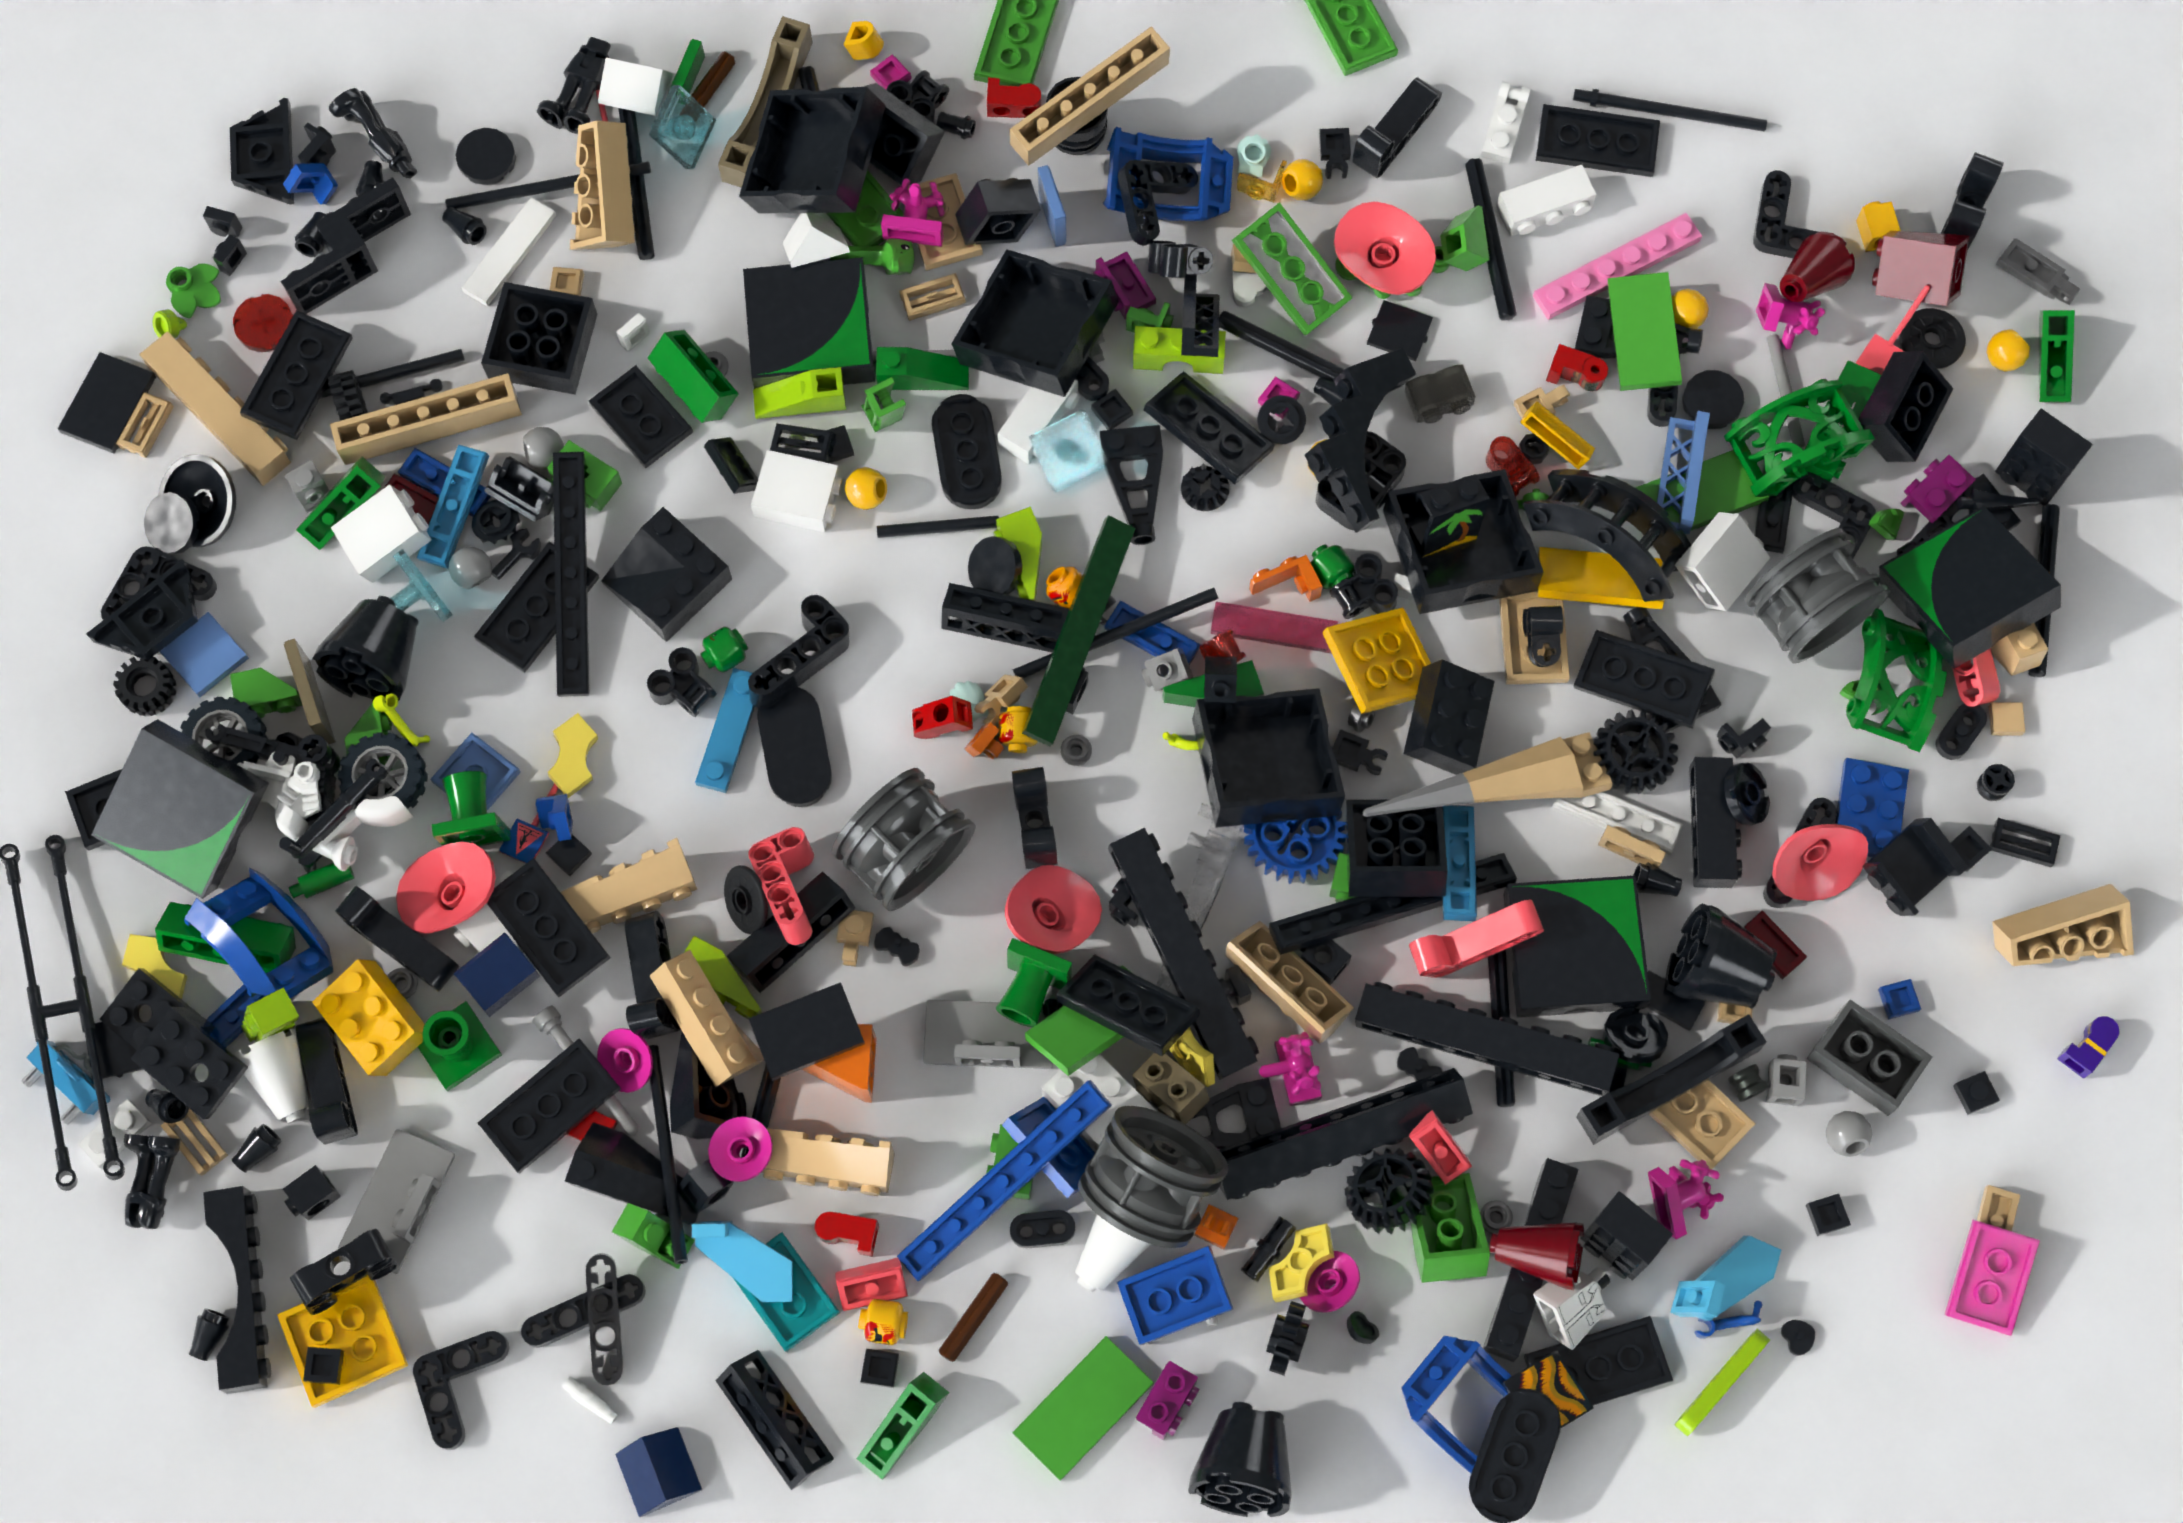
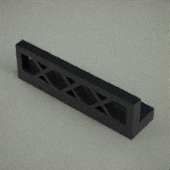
M1186 274L1184 279L1181 355L1218 357L1220 295L1196 294L1197 274Z
M949 583L942 605L941 629L1053 653L1057 642L1045 640L1043 637L1057 639L1058 641L1070 609ZM950 616L961 618L963 622L952 620ZM982 624H989L994 628L985 627ZM1012 630L1021 631L1024 635L1016 634Z
M759 1350L730 1364L715 1380L791 1490L800 1486L812 1473L834 1460L832 1454ZM753 1362L761 1373L760 1379L752 1377L745 1366ZM767 1391L777 1396L780 1401L779 1406L769 1402L766 1398ZM786 1419L796 1423L799 1428L798 1434L789 1431L785 1425ZM805 1446L814 1449L820 1460L812 1464L804 1452Z

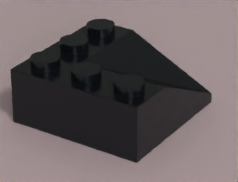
M504 282L481 362L487 378L490 379L508 373L512 383L576 395L597 318L593 299Z
M662 507L640 528L601 582L667 642L732 580L729 566L667 509Z
M1391 799L1346 800L1349 897H1445L1448 870L1442 806L1366 817L1363 816V811L1366 808Z

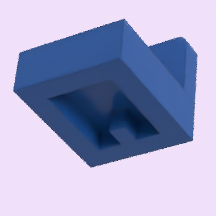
M567 794L537 798L536 808L541 828L556 830L558 841L570 840L573 819Z

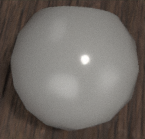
M536 427L523 437V448L527 462L536 468L547 469L553 461V453L560 452L564 447L560 435L549 427Z
M465 547L452 555L448 570L452 580L458 586L471 589L491 577L492 564L489 556L483 550L475 547Z
M1840 1112L1834 1115L1827 1125V1143L1840 1155L1847 1157L1859 1155L1870 1145L1872 1138L1871 1124L1862 1114L1857 1112Z

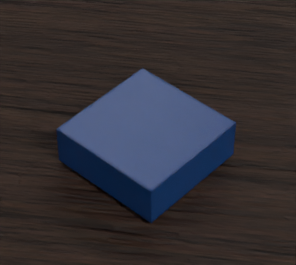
M1911 979L1885 985L1878 989L1888 1020L1921 1010Z

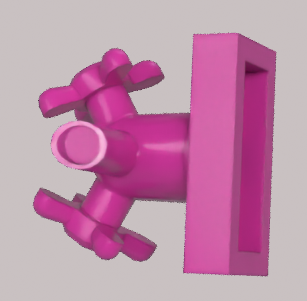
M905 178L902 185L897 187L894 193H891L889 196L893 201L891 204L893 211L898 209L900 202L906 205L904 215L901 217L883 214L881 222L883 239H902L912 243L942 247L944 238L942 222L926 220L928 209L935 206L939 217L945 215L943 196L937 190V184L930 182L929 185L932 193L927 197H923L919 184L913 183L907 189L911 180Z
M1764 283L1756 313L1764 330L1775 332L1778 322L1787 323L1781 341L1786 350H1791L1796 334H1802L1805 329L1809 330L1812 335L1816 336L1818 334L1816 326L1818 325L1819 318L1825 314V310L1819 308L1813 313V310L1821 305L1819 300L1812 303L1808 301L1791 302L1786 298H1782L1776 285Z
M1307 1032L1291 1035L1288 1038L1280 1037L1279 1041L1274 1043L1279 1062L1263 1065L1259 1069L1260 1075L1265 1078L1282 1075L1290 1106L1322 1098L1321 1083L1317 1078L1320 1069L1319 1066H1314L1309 1047L1313 1045V1041L1309 1038Z
M1686 1159L1680 1161L1679 1165L1681 1167L1691 1170L1690 1178L1675 1166L1669 1168V1175L1660 1167L1648 1172L1657 1221L1673 1233L1672 1237L1675 1239L1687 1234L1683 1216L1684 1209L1698 1206L1701 1208L1700 1217L1707 1219L1709 1217V1210L1714 1206L1715 1202H1722L1724 1200V1196L1721 1193L1714 1195L1710 1193L1711 1185L1708 1182L1702 1183L1704 1176L1713 1179H1719L1720 1176L1718 1171L1709 1168L1705 1160L1692 1163Z

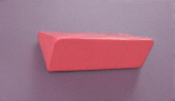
M1433 1110L1426 1114L1409 1134L1411 1140L1445 1185L1472 1167L1464 1151Z
M899 1258L835 1273L843 1311L868 1306L873 1299L890 1301L908 1296Z

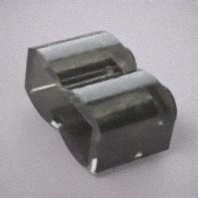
M1463 364L1445 368L1434 374L1419 376L1405 384V394L1417 423L1425 422L1426 424H1431L1439 421L1444 414H1463L1471 409L1476 397Z

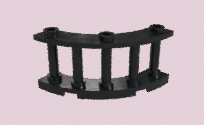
M1552 470L1547 475L1553 490L1547 500H1530L1523 503L1532 531L1564 532L1583 538L1600 547L1618 561L1628 572L1638 587L1644 602L1674 597L1668 577L1672 572L1679 571L1675 564L1688 550L1691 543L1682 529L1677 530L1674 524L1667 518L1669 515L1667 511L1639 489L1608 475L1603 478L1589 474L1587 470ZM1566 502H1579V505ZM1593 506H1597L1613 512L1615 515L1610 520L1591 509ZM1625 521H1628L1644 535L1640 541L1621 527ZM1652 545L1663 561L1661 567L1648 551Z

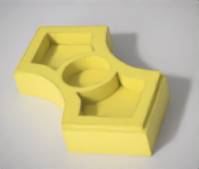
M578 713L553 731L560 751L555 765L548 771L549 778L563 794H567L568 798L593 780L586 765V758L590 748L598 740L597 734Z
M130 934L122 965L133 971H136L138 968H144L182 999L187 976L170 968L166 962L164 952L158 950L156 938Z
M1189 1027L1169 1050L1180 1066L1206 1087L1215 1084L1213 1053L1207 1051L1198 1043Z
M1327 1223L1296 1230L1294 1244L1290 1253L1281 1262L1268 1268L1272 1296L1276 1303L1308 1296L1307 1287L1312 1273L1323 1262L1335 1258L1330 1227Z

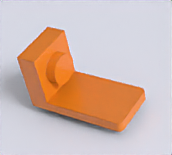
M1304 555L1300 558H1297V556L1290 557L1275 569L1269 570L1266 568L1258 571L1250 580L1249 590L1254 595L1294 577L1300 594L1305 593L1309 602L1321 597L1323 586L1307 555Z

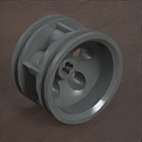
M1842 528L1829 530L1792 552L1769 570L1745 596L1746 604L1749 607H1756L1754 614L1770 630L1779 642L1782 651L1790 650L1788 658L1793 664L1813 657L1847 635L1870 616L1875 608H1879L1891 593L1887 585H1879L1881 577L1877 573L1869 574L1865 568L1859 567L1850 555L1855 549V544L1851 540L1844 541L1847 534Z
M912 768L901 773L876 792L848 821L832 847L833 856L838 860H843V866L851 870L873 893L877 900H883V906L888 911H895L908 904L943 874L967 846L976 829V825L970 819L964 820L965 814L960 809L948 811L939 802L938 795L934 792L935 784L930 779H925V774L919 768Z
M1139 1106L1120 1107L1115 1111L1112 1122L1109 1123L1105 1130L1103 1140L1078 1181L1079 1193L1086 1204L1097 1215L1120 1231L1156 1246L1166 1248L1184 1247L1189 1244L1194 1231L1200 1224V1200L1202 1197L1214 1195L1218 1191L1221 1181L1224 1180L1228 1173L1227 1161L1208 1139L1188 1125L1152 1109Z

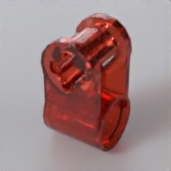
M1500 436L1491 442L1485 457L1486 464L1491 471L1505 469L1515 497L1519 495L1521 489L1530 483L1536 484L1540 481V476L1535 466L1524 456L1511 438ZM1503 451L1507 454L1508 458H1499L1494 452Z
M1231 628L1199 646L1204 660L1205 656L1237 657L1238 662L1245 658L1246 655L1244 652H1240L1232 636L1234 632Z

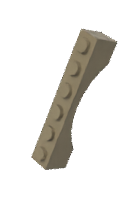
M782 16L773 36L766 66L754 100L740 127L729 138L719 160L718 167L722 182L742 188L750 158L757 145L759 127L770 90H792L799 76V69L803 67L813 44L810 24Z

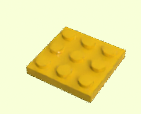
M1404 607L1329 626L1323 631L1322 634L1361 714L1416 699L1422 668L1431 664Z
M368 1275L336 1293L338 1301L319 1314L310 1315L303 1303L277 1314L313 1408L408 1366L375 1280H370ZM308 1347L342 1349L344 1351L340 1385L306 1383L303 1381Z

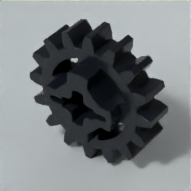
M1291 1301L1286 1317L1277 1314L1266 1352L1274 1354L1269 1371L1285 1376L1289 1361H1299L1309 1329V1324L1302 1322L1306 1309L1305 1305Z

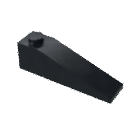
M681 1032L670 1099L671 1132L694 1139L711 1138L717 1128L724 1122L736 1117H747L746 1101L743 1092L738 1093L734 1078L718 1087L714 1086L684 1033Z
M593 1123L574 1153L565 1182L572 1186L626 1204L630 1203L650 1212L668 1217L661 1161L624 1132ZM676 1173L677 1185L679 1186L683 1177ZM679 1194L682 1222L692 1225L696 1222L698 1214Z

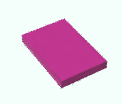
M1973 1219L1944 1315L2012 1336L2040 1240Z

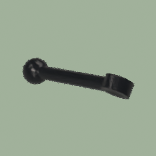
M433 379L430 384L420 387H422L423 392L429 390L439 392L442 390L443 385L439 379ZM384 392L380 395V401L383 404H389L393 400L392 395L396 393L389 394Z

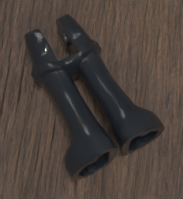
M134 1134L124 1135V1146L135 1152L138 1157L135 1178L130 1193L127 1194L125 1199V1225L131 1228L143 1227L145 1229H157L159 1227L167 1201L164 1198L165 1185L174 1158L179 1151L181 1139Z

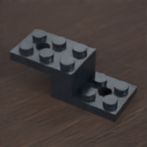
M393 177L376 184L372 190L362 196L352 198L345 206L335 212L325 214L321 220L315 223L329 253L319 255L312 263L300 270L292 271L281 281L297 311L307 314L378 272L365 242L411 215L400 187Z
M144 968L136 970L100 1018L104 1024L137 1050L131 1060L202 1119H209L248 1069L247 1065L210 1036L215 1029L210 1022ZM147 1004L152 1010V1016L149 1021L143 1022L139 1017V1010L143 1005ZM200 1064H204L208 1068V1077L204 1082L198 1081L195 1076V1070Z

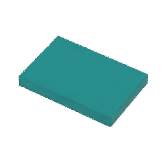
M781 1232L767 1242L766 1245L793 1261V1301L761 1302L736 1280L735 1282L784 1351L788 1352L840 1312L786 1236Z

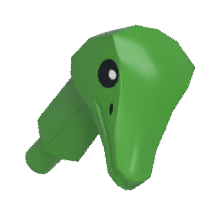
M888 239L883 245L848 246L849 253L830 257V260L863 257L864 265L883 266L887 275L911 274L915 261L912 242L902 239Z

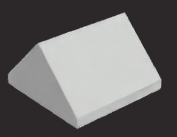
M606 58L598 104L655 116L672 80V73L663 69Z
M800 213L783 241V247L791 268L850 252L841 229L815 213Z

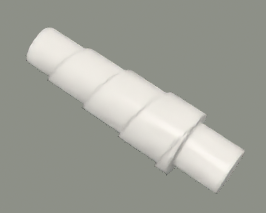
M570 1376L562 1387L572 1394L571 1399L576 1400L582 1406L584 1405L590 1411L595 1412L610 1424L618 1417L617 1412L610 1408L606 1402L600 1399L583 1382L580 1384Z

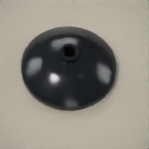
M188 455L173 463L161 481L158 495L174 492L186 495L194 502L200 521H197L196 529H199V533L192 547L209 546L218 541L227 532L234 518L236 492L232 478L219 461L206 455Z

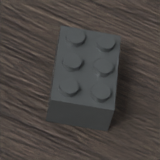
M1850 999L1838 1012L1806 1059L1889 1116L1900 1106L1933 1056Z

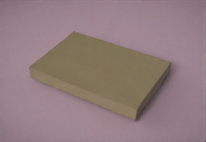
M295 638L285 641L283 645L308 724L313 732L323 737L328 744L335 743L336 741L310 659Z

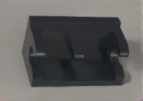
M511 456L505 459L502 467L498 464L495 466L488 486L484 490L486 494L533 522L549 515L554 504L553 481Z

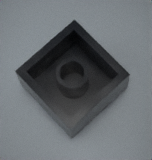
M1009 178L996 181L983 179L975 184L955 216L965 245L1011 243L1020 240L1041 211L1031 179L1018 180L1017 178Z

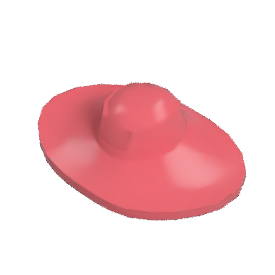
M1381 202L1362 203L1350 209L1344 215L1335 231L1334 247L1341 263L1354 276L1378 291L1396 295L1410 293L1421 287L1432 273L1436 254L1435 245L1429 233L1412 216L1393 205Z
M1821 824L1797 831L1783 843L1774 860L1772 876L1776 887L1785 896L1797 900L1815 901L1838 895L1849 888L1860 875L1868 854L1867 838L1859 829L1840 824Z
M456 842L433 849L419 857L407 868L402 876L396 895L398 913L406 926L417 933H434L453 927L472 917L482 909L490 899L496 879L494 864L488 853L474 843Z
M1042 865L1028 872L1012 888L1005 905V918L1014 936L1021 942L1052 954L1068 952L1083 943L1096 929L1102 912L1100 897L1089 882L1071 870L1054 865Z

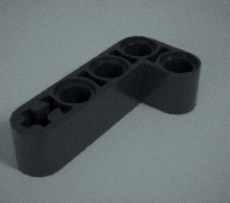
M1416 77L1377 126L1373 128L1368 125L1362 131L1355 144L1353 163L1372 176L1379 178L1435 109L1441 99L1442 92Z
M810 595L802 601V625L807 633L749 677L750 701L755 707L760 709L772 707L848 649L849 625L824 597ZM812 612L821 613V615L816 617L810 616L809 614ZM832 633L841 634L840 637L836 638L830 637L829 635ZM808 651L817 652V654L813 656L806 655L805 653ZM784 669L794 670L790 674H784L781 672Z
M357 886L353 888L335 910L337 915L349 927L406 969L412 971L417 977L438 992H440L453 973L460 967L453 959L383 909L375 899Z
M658 911L627 919L624 925L637 1002V1004L626 1008L628 1026L634 1034L641 1035L647 1039L680 1031L681 1028L650 978V975L671 959L663 917Z
M324 1018L296 1025V1035L314 1108L309 1110V1117L316 1138L326 1145L357 1136V1124L334 1030Z

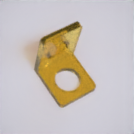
M1282 160L1273 184L1239 173L1237 190L1246 193L1253 199H1264L1274 203L1282 185V176L1286 169L1287 161Z

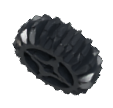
M1632 709L1627 712L1626 718L1619 712L1614 717L1615 721L1607 719L1604 723L1605 728H1599L1596 733L1599 738L1594 739L1593 744L1597 750L1593 754L1594 756H1601L1602 760L1598 764L1600 766L1605 765L1607 769L1606 774L1614 779L1613 788L1619 787L1621 783L1625 785V793H1629L1632 786H1635L1636 792L1640 794L1643 792L1644 786L1648 790L1653 791L1656 788V783L1663 785L1667 780L1666 776H1671L1674 771L1671 765H1675L1678 761V757L1674 755L1678 750V745L1670 743L1675 738L1674 733H1664L1668 727L1667 723H1662L1660 726L1657 725V715H1653L1650 720L1646 719L1645 710L1640 712L1639 717H1636ZM1628 731L1640 733L1635 737H1630L1625 734H1623L1622 736L1619 735L1621 733ZM1649 738L1655 743L1659 752V757L1656 756V752L1649 747ZM1639 743H1642L1639 748V753H1637V755H1634L1633 759L1629 761V758L1632 754L1631 751L1634 748H1636ZM1611 746L1621 756L1623 762L1621 766L1614 759ZM1634 767L1651 768V770L1646 772L1630 771Z
M1387 1147L1382 1155L1373 1150V1158L1368 1160L1362 1157L1361 1162L1363 1165L1361 1167L1353 1166L1352 1171L1354 1175L1347 1176L1348 1187L1344 1188L1347 1198L1346 1205L1349 1211H1352L1353 1218L1358 1223L1361 1222L1364 1228L1367 1230L1373 1228L1378 1234L1385 1228L1392 1235L1395 1227H1399L1405 1232V1224L1411 1222L1417 1225L1416 1216H1426L1424 1206L1432 1205L1430 1195L1434 1193V1187L1431 1183L1432 1176L1429 1170H1427L1424 1162L1421 1159H1417L1411 1151L1405 1154L1404 1150L1400 1147L1394 1154ZM1395 1174H1402L1410 1177L1411 1179H1405L1404 1176L1397 1177L1395 1176ZM1373 1202L1374 1205H1383V1208L1374 1207L1367 1203Z

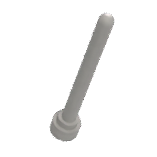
M551 1005L539 1012L532 1022L540 1032L544 1031L547 1035L551 1034L564 1051L574 1042L561 1027V1015ZM615 1095L604 1103L629 1135H634L638 1132L639 1127Z

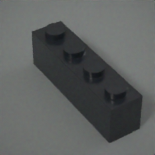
M1694 757L1689 766L1694 887L1732 888L1738 878L1742 876V860L1737 859V848L1741 845V831L1736 829L1735 818L1728 807L1724 789L1725 776L1729 768L1733 766V758Z
M823 871L797 893L813 931L811 937L806 942L799 945L789 944L785 940L774 915H772L762 929L754 931L727 955V958L739 974L759 993L765 990L856 909L845 891Z

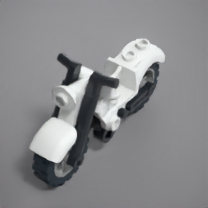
M215 697L214 701H203L200 703L199 708L196 710L193 708L188 713L190 717L187 721L184 720L180 727L183 734L194 739L201 746H203V739L209 740L212 744L205 749L212 754L234 762L269 783L260 802L268 803L276 809L275 817L278 829L286 836L280 840L279 846L290 853L293 858L298 859L299 864L304 867L307 873L316 870V862L322 856L332 859L334 865L339 870L346 871L350 865L354 864L358 853L354 838L348 836L362 822L374 827H390L410 820L414 816L408 808H414L417 805V799L420 795L423 796L426 789L424 782L428 780V773L425 771V761L407 739L399 738L394 733L383 735L382 732L373 733V737L368 738L364 736L359 739L360 742L357 745L352 744L347 750L349 752L347 756H343L340 760L335 750L319 735L306 736L301 740L299 746H292L278 740L268 739L265 735L267 728L262 722L261 717L247 703L240 702L233 697L228 699ZM231 720L227 727L220 724V722ZM238 723L242 724L244 732L235 729ZM215 726L216 729L212 731L210 728ZM219 748L218 754L213 753L215 750ZM390 756L385 766L380 763V757ZM399 758L405 768L391 771L396 760ZM338 772V779L341 782V785H339L341 793L339 794L340 797L334 802L335 783L337 780L334 774ZM404 775V779L399 785L394 777Z

